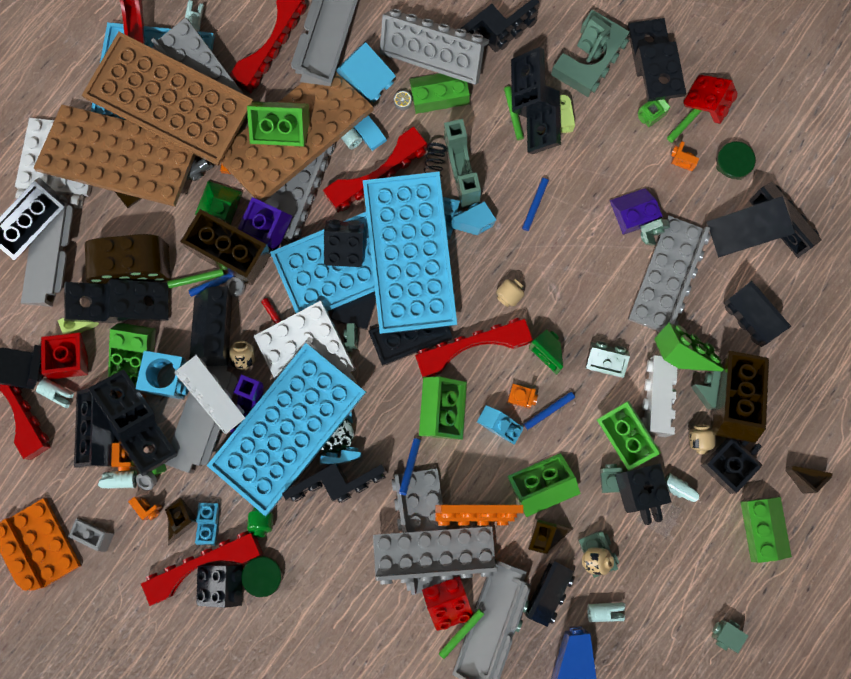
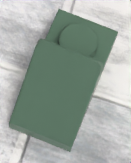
M722 371L707 372L704 381L707 386L698 384L691 386L695 394L709 410L716 408Z

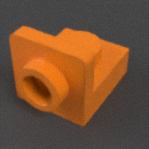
M681 141L679 146H674L671 156L674 158L671 164L693 171L699 158L695 157L692 153L682 152L685 142Z
M512 384L507 403L530 409L531 405L535 406L538 394H535V388L530 389Z
M112 443L111 467H117L118 471H130V467H135L133 462H126L128 455L120 443Z
M133 497L128 501L142 520L151 521L155 519L163 508L161 505L155 504L149 509L150 505L143 497Z

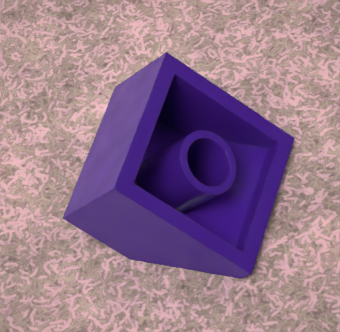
M646 188L610 200L623 235L641 229L640 226L663 217L656 199Z
M252 197L238 229L276 250L279 248L293 216Z

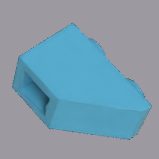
M484 201L480 204L475 203L471 205L465 212L460 211L456 213L450 226L456 230L479 235L492 228L496 218Z
M487 405L477 420V423L514 445L524 429L501 411Z

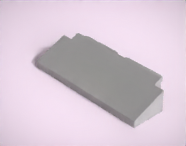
M312 0L304 24L305 30L309 32L308 34H301L291 62V67L296 70L295 73L302 74L300 82L325 86L331 85L358 0Z
M62 194L57 195L66 207L29 245L21 304L52 307L53 303L47 300V295L56 296V293L62 290L67 254L63 252V246H67L69 243L74 211L73 207L68 204V199Z
M228 362V366H207L208 371L211 374L213 373L220 383L218 384L222 389H226L233 396L238 379L233 373L227 371L228 367H233L230 362ZM189 393L171 442L177 456L164 464L194 474L195 470L191 469L193 464L202 466L209 463L221 429L191 393Z
M495 559L498 572H493V576L486 577L474 611L475 613L478 609H481L485 615L467 633L452 675L458 679H500L512 645L514 632L518 627L530 593L531 584L524 582L526 571Z

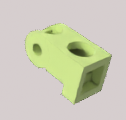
M560 95L561 133L573 132L575 127L571 100L566 95Z
M64 318L57 320L63 334L81 333L99 324L97 322L64 321Z

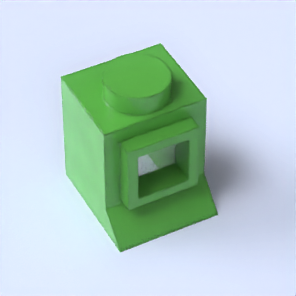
M665 100L647 102L640 107L637 113L638 118L649 128L667 115L670 106Z

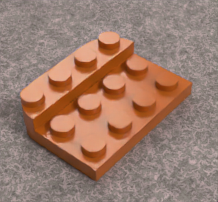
M42 498L14 516L5 518L0 522V554L15 583L22 590L33 591L43 589L81 567L47 498Z
M435 505V521H438V525L442 526L450 525V521H458V525H470V521H477V525H489V521H497V525H509V521H515L517 513H523V505Z

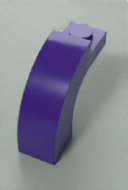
M241 374L234 393L238 394L237 404L244 410L243 416L246 417L262 398L264 386L262 382ZM241 422L238 425H236L232 430H230V432L233 433L236 430V428L241 424Z

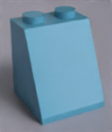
M366 42L358 47L335 70L368 102L372 101L373 103L381 96L380 92L384 88L387 90L394 83L392 80L396 77Z

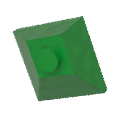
M208 181L195 215L201 209L231 225L243 192Z
M546 329L531 343L529 349L557 375L563 368L561 342L558 341L559 337L553 331L549 332Z

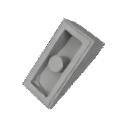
M76 518L68 537L96 551L106 552L114 534Z

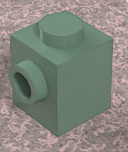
M721 620V622L715 624L712 630V637L717 640L716 645L725 651L729 648L736 653H739L748 635L739 630L741 626L732 620H729V622Z

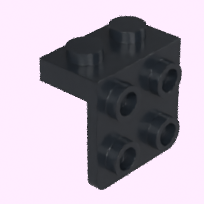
M337 219L326 221L324 228L325 265L362 266L364 222L356 220L344 222Z
M34 345L32 352L0 348V384L34 390L36 382H40L42 377L41 370H39L41 364V345Z
M243 565L198 566L197 605L221 608L242 606Z

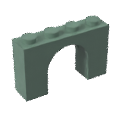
M591 10L583 22L580 33L583 34L589 20L593 16H596L612 28L608 35L610 37L609 41L604 47L602 46L604 58L598 63L585 65L562 53L553 66L551 73L553 77L587 97L592 92L595 93L601 84L599 83L600 79H605L610 71V68H608L610 64L616 63L620 56L618 52L620 49L624 50L629 43L627 38L630 31L594 10Z
M459 119L444 123L445 144L461 208L470 207L475 203L480 204L481 188L477 172H472L464 121Z

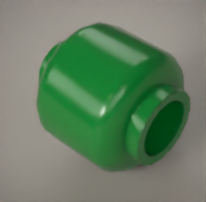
M253 508V511L248 513L247 530L253 533L254 537H265V534L270 533L273 529V513L270 512L267 516H264L259 510Z

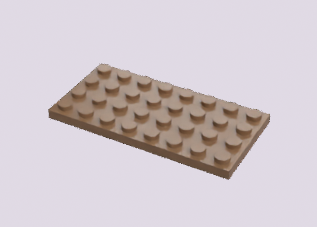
M119 31L82 94V97L217 166L220 165L248 114L247 106L254 102L252 98Z
M336 71L330 86L302 82L279 101L281 103L309 104L310 123L305 146L250 144L249 126L233 139L221 164L255 199L265 202L374 111L373 106Z
M61 104L34 165V169L36 172L176 207L196 154L130 121Z

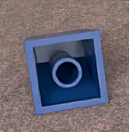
M582 626L570 627V631H565L551 679H597L591 635Z

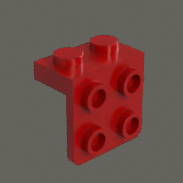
M699 75L683 104L688 108L710 112L714 123L721 124L724 117L728 115L729 108L736 100L738 93L732 80Z
M460 576L422 589L427 609L437 631L446 630L459 623H465L473 616Z

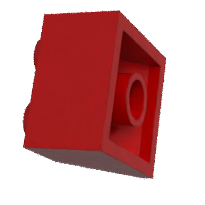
M81 333L41 337L42 375L49 379L88 375V355Z

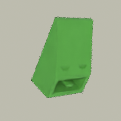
M669 322L654 338L663 359L678 369L724 370L720 363V357L714 352L715 348L708 342L703 343L695 334H688L680 325L675 326Z
M118 323L110 329L108 377L124 369L136 386L143 352H154L156 328Z

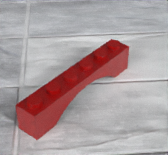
M120 0L124 34L145 44L142 0Z
M305 0L276 1L277 20L270 38L257 52L239 60L229 74L238 87L249 93H252L258 87L260 78L263 74L267 73L269 64L272 59L277 57L281 45L286 43L291 29L293 30L296 27L298 18L305 13L307 8Z
M413 126L398 137L396 147L382 166L360 178L336 180L323 189L325 197L337 213L347 210L351 203L364 198L363 180L394 177L398 170L407 168L412 160L421 158L426 153V141Z
M515 318L510 320L507 325L497 324L492 326L489 331L479 330L472 333L473 336L471 337L461 336L454 339L455 342L447 344V342L436 345L437 348L429 350V348L418 351L415 357L422 378L441 374L446 365L455 356L475 346L494 344L516 349L531 344L533 339L526 320Z
M0 384V391L8 400L14 414V444L23 459L32 460L51 448L48 443L50 440L46 433L41 431L39 420L30 412L31 406L29 403L23 400L20 387Z
M245 531L238 534V539L232 542L228 539L219 543V548L212 550V547L200 552L202 556L197 558L191 556L182 560L183 564L178 567L174 564L165 568V573L161 575L154 573L147 576V581L141 583L149 606L174 596L183 580L200 565L219 560L246 563L263 555L257 537H254L253 533Z

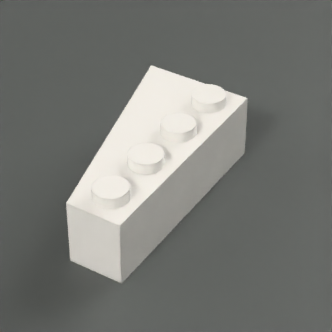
M197 355L175 371V375L224 434H227L245 419L243 416L244 410L238 404L235 405L232 402L230 393L226 389H222L218 384L220 383L213 373L211 374L208 371L206 364Z
M654 355L647 361L646 366L649 377L645 380L644 385L647 396L643 399L642 409L645 410V416L641 418V421L650 435L669 437L675 434V427H671L673 419H675L676 410L672 408V405L676 400V390L672 388L677 383V367L666 362L662 356Z

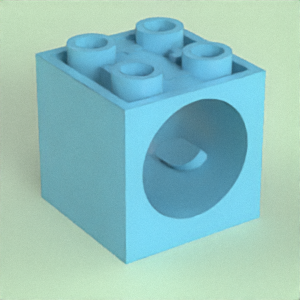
M144 351L135 389L147 394L184 400L189 390L176 375L173 382L165 388L159 387L157 377L164 366L173 364L172 366L176 371L188 360L179 356Z

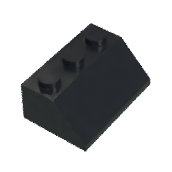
M753 281L749 282L723 303L726 311L730 315L735 316L739 326L743 330H747L751 335V340L760 347L768 344L791 327Z
M550 559L530 600L528 609L524 613L526 617L548 627L549 623L553 624L557 617L555 611L558 604H563L566 598L564 592L567 586L571 587L575 576H573L574 571Z

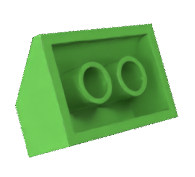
M441 73L409 79L416 114L469 104L470 94L468 84L465 81Z
M255 101L247 106L250 144L305 146L310 123L309 104Z
M444 377L423 378L419 436L463 440L467 382Z
M629 401L597 419L628 471L661 453Z
M561 453L507 476L519 504L523 505V512L526 517L581 494L576 477Z
M781 497L742 501L741 508L751 562L762 563L792 557Z

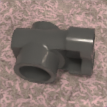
M194 159L187 180L192 179L196 181L202 178V173L213 168L214 164L205 159H201L198 162Z

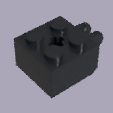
M727 438L701 466L730 494H735L762 467V464L754 457L761 449L759 443L755 444L748 451L744 447L750 442L741 441L739 443L736 439ZM729 462L734 463V465H732L734 469L730 468Z
M661 463L615 474L625 511L627 513L640 511L644 524L651 525L650 508L654 520L657 523L661 522L663 515L660 505L671 503Z

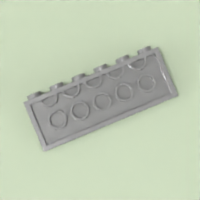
M391 9L384 13L382 17L379 54L476 85L479 83L484 46L489 44V39L483 38L481 34H470L464 29L450 28L448 24H437L431 19H421L415 14L401 13L399 9Z
M186 17L160 39H151L154 44L153 49L244 94Z
M335 144L266 200V204L293 216L282 240L293 243L296 239L300 238L302 223L306 222L309 212L307 210L309 205H312L315 200L314 192L316 188L320 187L322 181L321 174L327 169V159L329 154L332 155Z
M669 215L666 220L669 221L670 228L665 229V232L659 236L628 318L632 322L661 332L669 322L675 326L678 325L679 321L676 318L678 313L681 314L684 309V297L689 295L692 287L689 283L691 278L694 279L698 272V268L695 267L697 262L702 260L705 252L702 251L704 244L707 245L711 236L708 233L710 227L706 226L703 229Z
M438 469L412 472L407 495L399 494L404 474H395V479H391L393 491H397L398 497L394 499L395 509L400 511V518L397 519L398 530H402L403 533L447 530L446 526L438 525V521H435V505H443ZM441 576L433 577V581H421V578H413V582L406 583L407 591H411V595L423 593L422 589L447 580H441Z
M492 526L373 535L375 580L380 581L381 585L393 584L392 580L400 579L401 583L413 582V578H421V581H433V577L441 576V580L453 579V575H461V578H472L475 573H481V577L493 576V572H498V567L495 565Z

